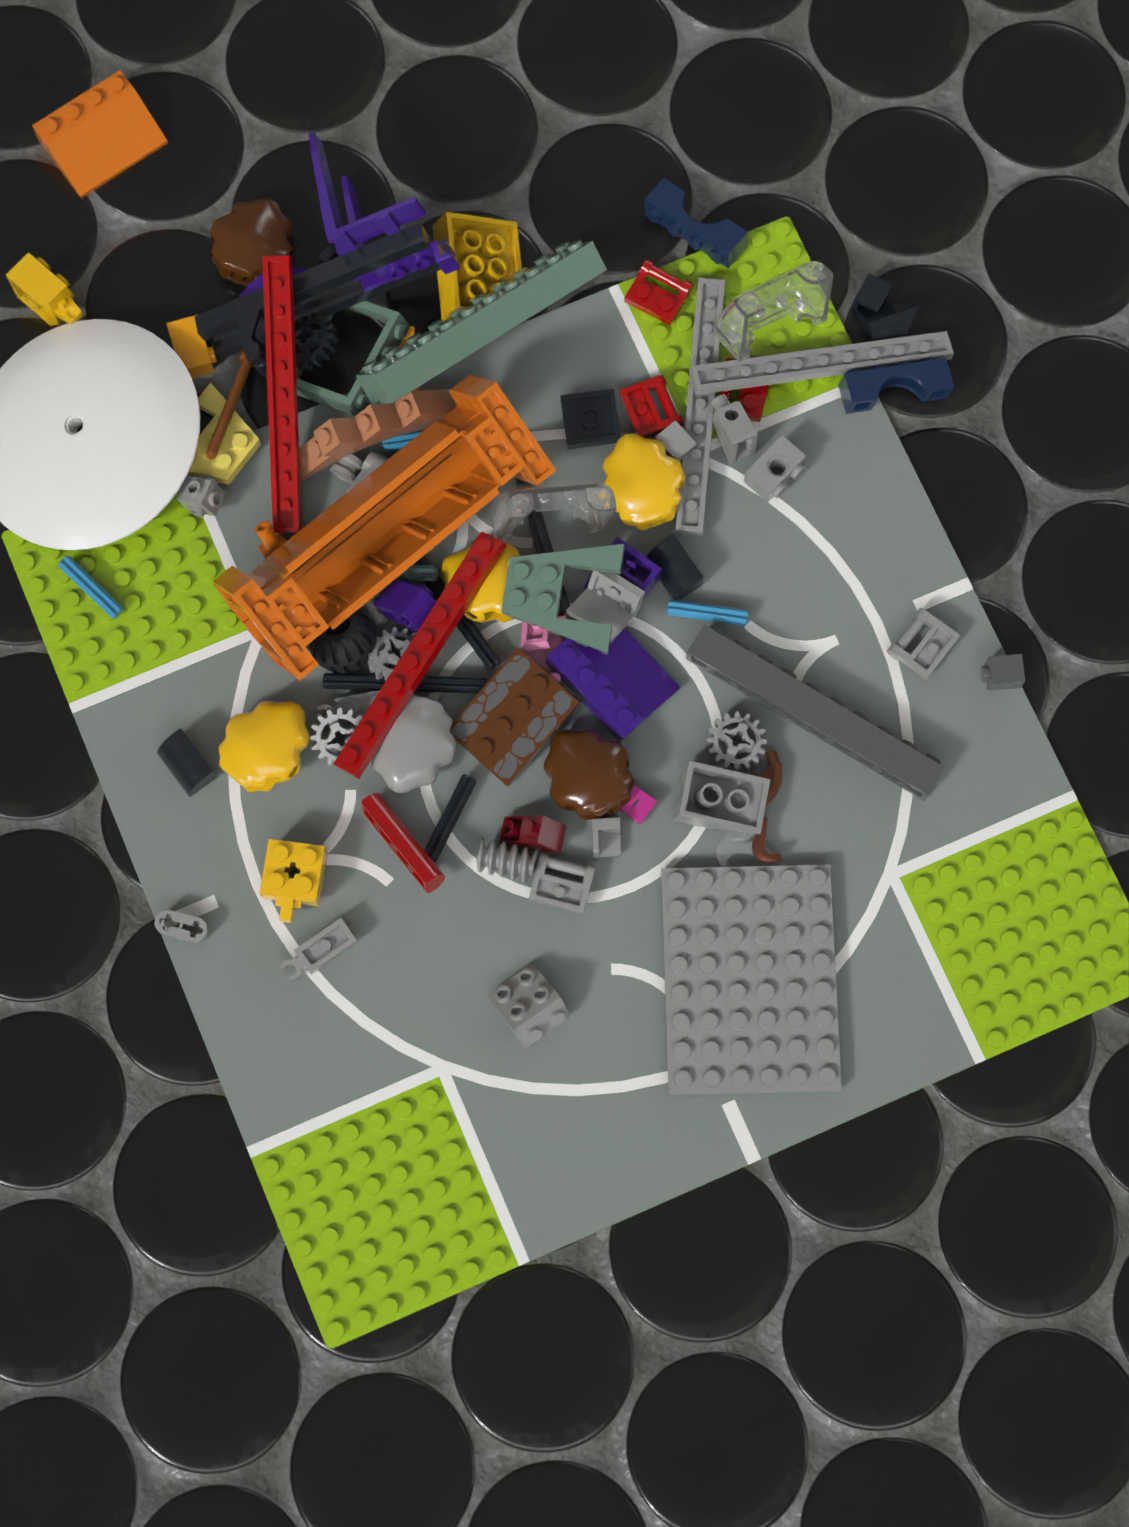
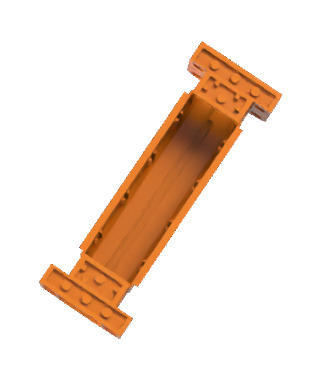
M473 375L466 376L450 389V394L456 403V407L439 421L432 423L261 562L260 566L248 575L231 566L212 581L222 598L256 642L279 667L297 680H302L319 666L306 648L309 643L327 630L329 626L331 629H335L499 495L500 492L497 488L503 486L513 477L538 486L557 471L495 381Z

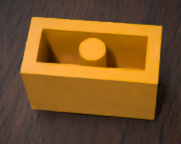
M194 316L167 323L173 349L185 364L192 379L215 373L212 363H216L217 360L213 347L208 348L206 340H203L198 335Z

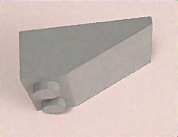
M688 761L681 769L672 820L699 827L761 834L770 779Z

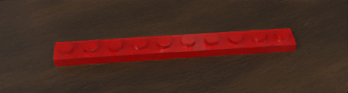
M292 256L262 257L272 523L275 533H296L302 529Z
M481 531L333 763L338 769L357 779L361 777L507 546L503 541Z

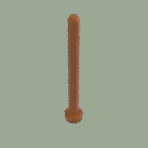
M244 350L241 351L239 356L241 365L206 451L208 459H214L217 456L250 369L254 367V364H251L246 359Z

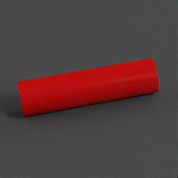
M373 793L362 799L361 805L365 817L425 892L430 894L437 889L445 880V875L381 795Z

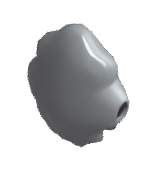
M413 694L373 756L371 764L374 770L382 775L387 786L394 792L407 793L417 787L428 786L435 782L438 769L452 763L456 751V741L450 732L452 719L445 712L442 703Z

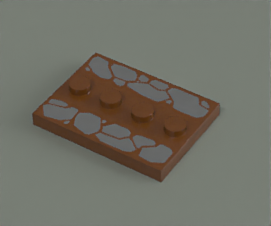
M517 647L452 723L450 732L458 743L506 786H510L581 704V701L524 650Z

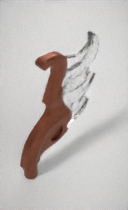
M777 751L766 753L769 766H767L765 771L751 774L770 779L766 806L774 799L781 787L782 763H779ZM765 816L763 818L761 834L726 830L724 838L717 847L716 856L718 862L723 867H729L727 860L734 854L753 855L764 863L779 862L781 854H770L765 849L767 818Z

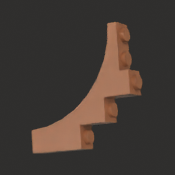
M450 389L413 390L394 404H370L354 418L329 419L313 431L315 436L299 448L300 481H306L334 462L368 446L399 435L428 428L432 423L439 421L456 407V403L450 394Z

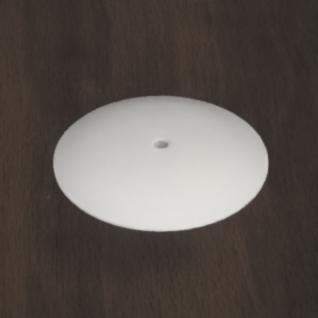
M110 319L81 320L73 324L68 323L39 335L13 354L1 367L0 522L5 527L25 540L43 547L59 550L91 549L116 542L133 534L154 519L170 503L185 481L194 461L200 435L201 417L198 395L192 377L183 361L168 344L152 332L127 322Z

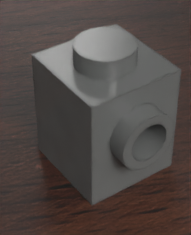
M1022 654L988 657L984 666H981L982 682L987 683V691L1021 688L1025 682Z

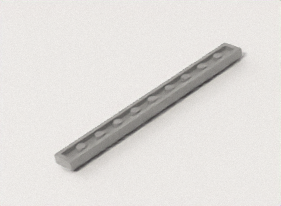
M698 278L690 367L718 362L725 280ZM690 375L685 431L694 439L696 446L682 457L681 465L685 474V483L682 489H679L681 500L677 508L675 533L702 536L714 412L711 401L715 398V392L695 395Z
M943 331L694 365L690 367L689 373L695 395L843 375L852 369L869 370L877 365L889 367L903 361L915 363L929 357L951 360L954 353L948 333Z

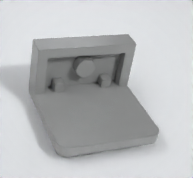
M593 571L587 589L566 610L565 616L570 620L612 625L611 643L638 614L645 591L615 573Z
M532 964L525 967L488 995L490 1002L510 1026L524 1049L537 1042L542 1036L561 1025L571 1016L561 997L536 966Z

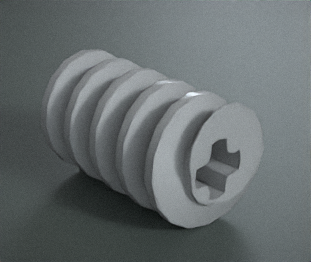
M483 837L477 857L478 872H483L485 867L488 866L489 874L493 875L497 868H499L500 877L504 878L507 872L510 871L512 880H515L519 873H521L522 882L526 883L529 877L533 876L538 849H535L532 856H529L528 847L526 846L521 853H518L517 844H513L508 851L506 842L503 841L499 848H496L495 839H491L486 846Z

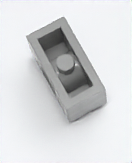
M781 435L745 472L744 482L768 503L773 497L778 498L787 488L786 483L791 478L796 480L806 468L804 466L806 455ZM772 467H779L783 470V473L774 474L770 469Z

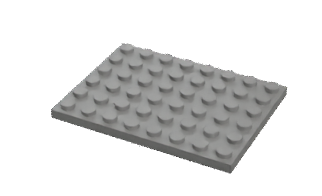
M831 865L661 868L668 1096L841 1092Z

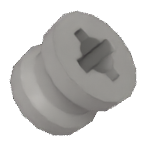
M350 454L338 460L336 464H333L330 471L339 479L352 484L356 478L355 474L358 470H361L363 462L355 455Z

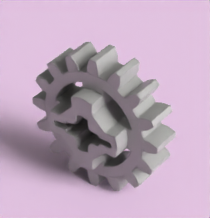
M393 627L392 633L389 634L384 629L382 630L383 637L377 636L373 652L368 653L369 670L371 673L375 672L377 680L385 677L386 682L416 635V632L409 635L408 628H404L402 633H399L397 628Z
M338 705L337 712H333L328 707L327 715L324 716L319 713L317 718L320 722H312L311 728L316 731L309 734L311 740H316L311 745L312 750L320 749L318 758L322 759L326 756L328 765H331L333 760H336L340 754L328 749L335 748L341 752L362 719L361 713L355 716L352 715V707H349L346 712H342L341 705ZM339 719H346L352 723L347 725L340 722ZM329 723L328 733L321 737L324 726ZM340 731L341 734H345V740L340 741L338 738H335V732Z
M736 711L734 718L725 713L723 722L719 719L715 720L716 728L710 727L708 734L713 737L706 740L707 745L713 746L708 750V755H716L715 765L723 762L724 769L733 766V770L738 772L740 766H743L745 771H749L750 762L756 766L759 764L757 756L764 757L765 750L760 747L766 746L767 740L761 738L765 735V729H757L760 722L758 719L750 722V714L747 713L744 718H740L739 711ZM738 725V727L734 729H726L727 727ZM747 730L754 736L755 743L754 740L749 738ZM736 738H740L741 742L738 746H733V741ZM719 744L724 745L726 755L721 751ZM747 755L745 758L735 759L737 756Z

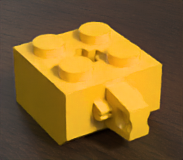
M28 252L6 274L17 298L50 326L60 325L63 321L70 324L77 322L82 318L83 313L73 300L75 295L68 288L70 285L68 281L59 273L55 276L49 271L50 266L41 257L36 259Z
M274 839L268 840L260 896L262 899L276 901L275 905L281 907L280 922L293 923L295 909H301L302 904L319 906L328 855L325 846ZM297 868L300 874H295L294 878H291L288 873Z

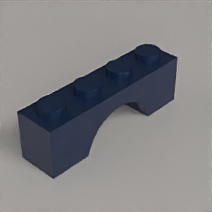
M665 178L644 199L645 215L650 221L661 224L673 236L681 237L693 249L701 250L716 264H722L729 269L748 247V232L729 219L714 224H704L690 218L684 210L685 191Z
M929 357L915 363L903 361L889 367L877 365L869 370L852 369L844 373L838 387L845 412L850 414L872 410L878 400L879 392L888 387L906 388L912 391L921 402L948 398L954 388L947 359Z

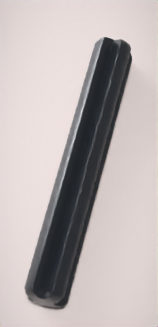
M463 774L424 849L435 864L476 785V780L469 775Z

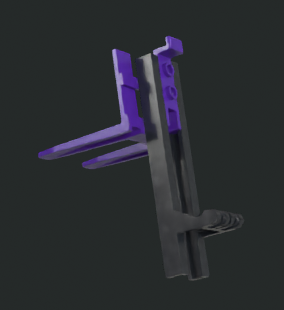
M314 132L309 134L326 236L330 244L335 243L336 252L339 257L293 275L295 326L299 325V318L306 321L309 314L314 318L320 314L324 318L441 269L446 275L460 268L459 263L455 259L456 254L446 239L439 242L436 240L431 242L430 236L427 235L421 223L404 230L400 229L399 226L426 215L424 208L415 196L362 218L354 185L345 175L341 177L349 224L343 226L322 142ZM382 233L387 234V237L379 239L370 244L368 242V239L373 238L377 235H380ZM264 288L194 316L198 335L203 340L214 337L218 347L215 351L221 359L244 350L246 359L251 364H254V368L262 376H265L267 381Z

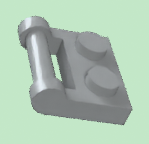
M919 608L914 615L915 619L896 644H891L887 649V653L927 680L961 635L925 609ZM923 625H928L931 629L910 655L905 651L906 647Z
M541 852L529 901L583 915L596 866L575 864L549 857L550 854ZM546 868L584 877L583 883L545 874Z

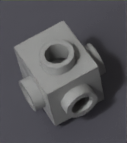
M187 476L176 500L193 515L204 517L205 514L216 517L226 492L217 485L218 481L212 477L203 476L198 478Z

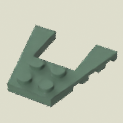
M624 544L510 557L501 608L502 614L532 626L541 627L550 633L569 638L578 644L586 647L589 646L608 655L612 625L558 618L566 567L621 574L625 550Z

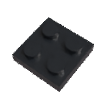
M614 389L560 395L567 449L615 444L621 438Z

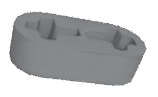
M164 910L155 918L156 929L161 935L168 938L200 944L209 935L208 925L203 919L173 910ZM170 916L172 921L180 924L179 928L170 926L167 931L161 922L162 920L167 921ZM197 923L203 932L202 934H196L194 938L192 933L184 930L185 926L193 928Z

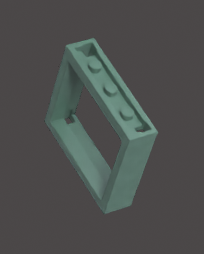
M367 301L346 308L347 310L386 323L365 364L375 359L377 362L385 358L384 353L399 346L406 337L405 333L410 325L400 312ZM334 314L326 316L324 319L328 318L331 320ZM296 367L297 395L354 416L370 404L358 379H356L348 396H344L300 380L299 378L303 371H299Z

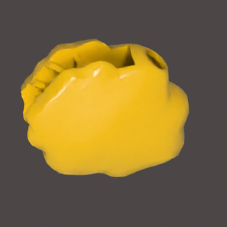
M635 433L625 434L618 439L613 451L605 458L602 465L607 476L600 489L605 505L609 509L618 512L624 524L635 526L642 531L672 521L677 511L678 503L681 500L679 489L681 490L685 483V474L681 462L666 455V448L661 441L646 439Z
M505 543L507 547L464 613L468 619L476 622H488L495 619L502 623L514 619L501 612L510 557L520 556L518 549ZM469 544L463 550L449 554L443 560L441 573L445 581V588L473 544Z
M267 700L261 701L252 712L234 715L226 726V739L218 748L220 755L219 766L250 793L270 791L277 782L291 780L301 768L300 753L310 743V735L306 728L305 711L302 706L292 701L276 703Z

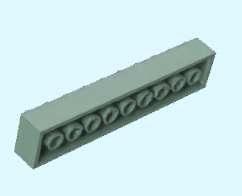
M580 239L571 244L568 241L555 248L556 253L550 257L548 254L541 256L534 261L535 266L528 269L525 267L513 274L514 279L509 282L503 280L492 287L493 292L488 295L482 293L471 299L472 304L466 308L461 306L451 311L449 319L444 322L442 319L435 321L428 326L429 331L422 335L417 333L406 339L407 344L401 348L399 346L393 347L384 353L385 358L377 362L375 359L362 366L364 371L357 374L356 377L370 403L392 404L606 271L607 269L593 241L582 242Z

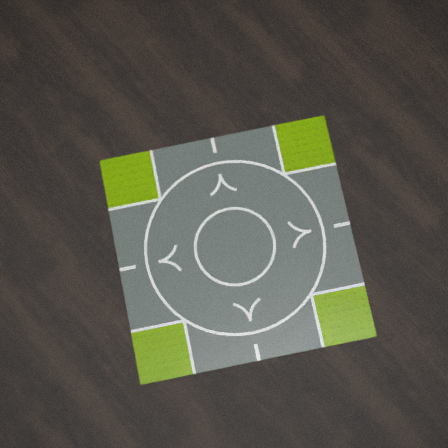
M783 217L748 231V247L729 269L722 264H716L702 251L659 267V269L684 282L688 280L694 283L692 291L671 326L624 302L625 295L636 279L634 277L517 325L419 386L421 390L452 389L468 375L495 381L557 470L538 486L534 485L554 552L609 546L618 537L646 557L658 543L674 534L704 576L703 586L680 601L745 609L748 611V621L745 626L670 616L667 614V607L672 597L659 580L642 601L638 614L625 627L679 685L680 689L621 742L630 756L628 770L633 775L634 785L655 799L657 804L641 825L620 810L609 817L620 818L621 856L593 858L592 819L583 820L576 811L561 809L549 794L552 779L543 770L544 761L550 751L551 740L557 732L565 729L579 731L591 728L596 729L601 734L603 740L617 741L582 702L510 786H506L457 741L452 763L438 769L435 782L428 786L417 787L407 793H396L391 790L382 775L374 770L371 761L359 779L338 769L333 764L335 760H333L331 765H328L326 756L322 759L318 758L320 749L312 750L311 745L316 740L311 739L308 746L300 753L301 768L297 775L289 781L277 782L270 791L250 793L219 766L220 755L218 748L226 739L225 730L228 722L236 714L252 712L261 701L268 700L276 703L292 701L300 704L305 711L306 728L310 734L316 732L311 728L312 722L319 723L317 706L326 704L336 707V698L379 691L325 689L323 687L324 673L334 672L326 670L320 665L302 680H297L269 657L228 606L212 582L231 566L248 575L260 566L261 562L265 559L258 549L262 541L254 529L263 521H269L273 528L269 425L253 431L259 438L261 445L230 485L217 484L226 494L216 517L205 514L204 517H198L190 513L186 507L176 500L180 492L179 489L170 503L144 527L121 540L101 547L84 550H59L29 542L16 535L10 529L2 533V539L154 918L161 911L173 910L199 917L208 925L209 935L200 944H192L163 935L162 938L324 1342L330 1349L1129 997V902L1022 686L1015 689L987 691V683L982 682L981 666H984L989 656L1006 655L879 397L872 410L846 414L838 387L843 375L769 385L761 422L750 420L758 434L755 455L731 465L712 425L702 536L675 533L677 511L672 521L644 531L635 526L624 524L619 517V513L605 505L600 491L607 478L602 465L605 458L613 451L616 443L567 449L560 395L614 389L620 435L622 437L625 434H636L622 402L619 390L659 375H664L666 379L667 391L677 414L681 415L684 421L682 428L685 430L698 278L725 280L718 362H724L727 358L738 360L852 344L789 217ZM648 276L646 280L675 296L680 292L651 276ZM740 389L732 390L729 403L738 401ZM656 390L649 391L661 420L668 419ZM715 392V398L720 396V392ZM323 404L299 412V448L315 436L313 431L329 419L354 418L355 416ZM654 435L646 439H655L657 435ZM783 435L806 455L804 463L806 468L796 480L791 478L786 483L787 488L780 497H773L767 503L744 482L745 472ZM381 441L352 454L364 462L373 450L378 451L388 459L398 451L385 452ZM333 464L320 470L306 481H300L302 528L345 495L346 490L351 485V483L339 479L330 471ZM772 467L770 469L774 474L783 473V470L779 467ZM358 470V471L356 472V474H355L356 477H357L358 474L361 472V470ZM514 477L503 486L497 488L500 492L499 495L424 555L444 583L445 581L441 573L443 560L449 554L463 550L469 544H473L481 531L518 549L520 556L537 554ZM296 533L281 534L288 541ZM65 556H70L122 606V614L116 619L111 618L59 567V562ZM410 566L395 579L402 582L406 579L416 586L422 584L428 588L413 566ZM566 567L563 584L570 606L585 591L584 586L593 571ZM365 605L358 609L370 618L376 628L377 636L380 638L383 637L382 630L384 629L390 634L393 627H396L399 633H402L403 629L407 628L405 625L390 621L387 617V621L378 626ZM919 608L925 609L961 635L927 680L887 653V649L891 644H896L915 619L914 615ZM495 619L488 622L473 621L500 658V664L492 670L487 669L456 626L425 676L483 677L489 681L517 647L522 649V621L517 619L506 623ZM706 625L710 628L711 626L719 628L725 633V637L731 641L738 640L748 646V651L757 656L759 654L766 656L773 662L772 665L780 670L783 668L788 669L802 683L806 684L808 682L820 689L822 695L828 698H837L844 704V708L849 711H858L868 718V722L876 727L878 725L884 726L898 740H907L917 747L916 750L925 756L930 754L941 761L940 764L945 768L925 801L686 660L687 651L702 627ZM923 625L905 651L911 655L931 628L928 625ZM408 629V634H413V632ZM560 635L562 641L567 639L566 637ZM308 644V645L306 646V648H307V650L310 652V648H309V644ZM369 663L363 667H358L359 670L354 672L350 670L348 672L349 674H375V672H370ZM561 680V684L578 699V697ZM414 692L413 694L441 702L453 723L478 693ZM736 711H739L740 718H744L748 713L750 714L749 721L754 722L758 719L760 722L757 729H765L766 731L765 735L761 738L767 740V745L760 747L765 750L764 757L757 756L759 759L757 766L750 762L749 771H745L743 766H740L738 772L751 775L765 771L767 766H769L766 753L769 751H777L779 763H782L781 787L774 799L765 807L764 816L767 818L765 849L770 854H781L779 862L764 863L754 856L752 843L756 834L699 827L672 820L682 766L688 761L719 768L724 766L723 762L717 765L714 764L716 755H708V750L713 746L707 745L706 740L713 737L708 734L709 728H716L714 724L716 719L723 722L725 713H728L731 718H734ZM322 712L320 714L326 716L327 712ZM738 725L730 726L726 729L731 730L738 727ZM330 727L323 728L321 737L328 733ZM180 728L217 777L191 797L187 795L157 754L161 744ZM747 730L749 738L754 740L755 743L754 736ZM340 731L335 732V738H338L340 741L345 740V734H341ZM736 738L732 745L737 747L741 739ZM719 744L721 751L726 755L724 745ZM335 748L328 749L334 753H340V750ZM743 754L737 756L735 759H742L747 757V755ZM729 766L728 770L734 771L733 766ZM466 774L476 780V785L436 862L438 868L445 875V880L437 889L428 894L365 817L361 800L370 794L379 793L422 848L425 849L461 776ZM543 815L567 825L561 852L544 853L550 854L549 857L575 864L596 866L584 914L529 901L541 852H538L533 876H530L526 883L522 882L521 873H519L515 880H512L510 871L507 872L504 878L500 877L499 868H497L493 875L489 874L488 866L485 867L483 872H478L477 857L482 838L484 837L486 846L491 839H495L496 848H499L501 845L499 840L504 816ZM269 839L325 846L328 852L319 906L302 904L301 909H295L293 923L280 922L281 907L275 905L276 901L262 899L260 896ZM506 846L507 850L509 851L511 849V846ZM517 848L518 853H521L523 849ZM528 850L529 856H532L534 851ZM830 864L842 1091L668 1096L661 868ZM295 868L292 872H289L288 874L291 878H294L295 874L300 873L298 869ZM546 868L545 871L547 875L583 883L584 877L550 868ZM170 916L167 921L162 920L161 922L167 931L170 926L176 928L180 926V924L174 923ZM339 918H342L358 942L312 975L306 968L302 971V976L299 980L291 982L289 977L296 972V968L289 966L283 970L281 964L287 959L295 960L298 958L294 951L296 948ZM197 923L193 928L188 926L184 928V930L190 931L194 938L196 934H202L203 932ZM532 964L536 966L558 993L571 1016L561 1025L542 1036L537 1042L524 1049L510 1026L490 1002L488 995L525 967Z

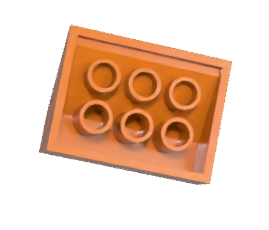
M121 70L32 125L38 141L80 198L88 195L168 144L164 134Z

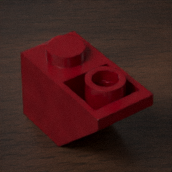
M543 815L504 816L499 844L504 841L506 846L511 847L513 844H517V848L523 849L526 846L528 850L532 851L538 849V852H561L567 825Z

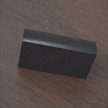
M674 534L662 540L647 554L646 558L662 568L660 582L673 600H681L703 586L704 576Z
M181 728L170 735L157 751L159 757L189 797L217 778Z

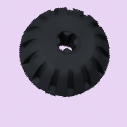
M357 610L335 629H331L329 626L327 630L309 643L310 652L317 663L326 670L334 673H348L350 670L354 672L359 670L358 667H363L368 663V653L373 652L377 642L376 628L365 613Z

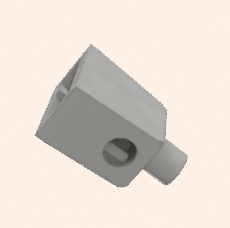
M726 395L714 398L711 401L715 409L712 425L730 465L755 455L758 434L739 401L729 403Z

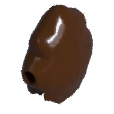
M261 197L252 201L235 203L231 213L216 219L210 230V239L213 244L212 261L218 267L221 277L231 280L235 284L247 287L249 283L255 281L262 274V257L292 256L293 248L288 240L292 231L290 220L282 213L277 202L271 198Z
M588 728L579 731L565 729L557 732L551 740L550 751L544 761L543 770L552 779L549 794L561 809L576 811L583 820L609 818L630 802L631 790L635 782L632 773L628 770L630 756L627 750L619 741L603 740L601 734L596 729Z

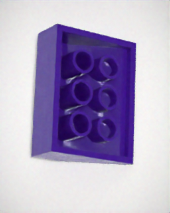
M626 628L610 643L608 655L567 638L545 660V663L554 673L560 675L561 680L620 743L680 689L679 685Z

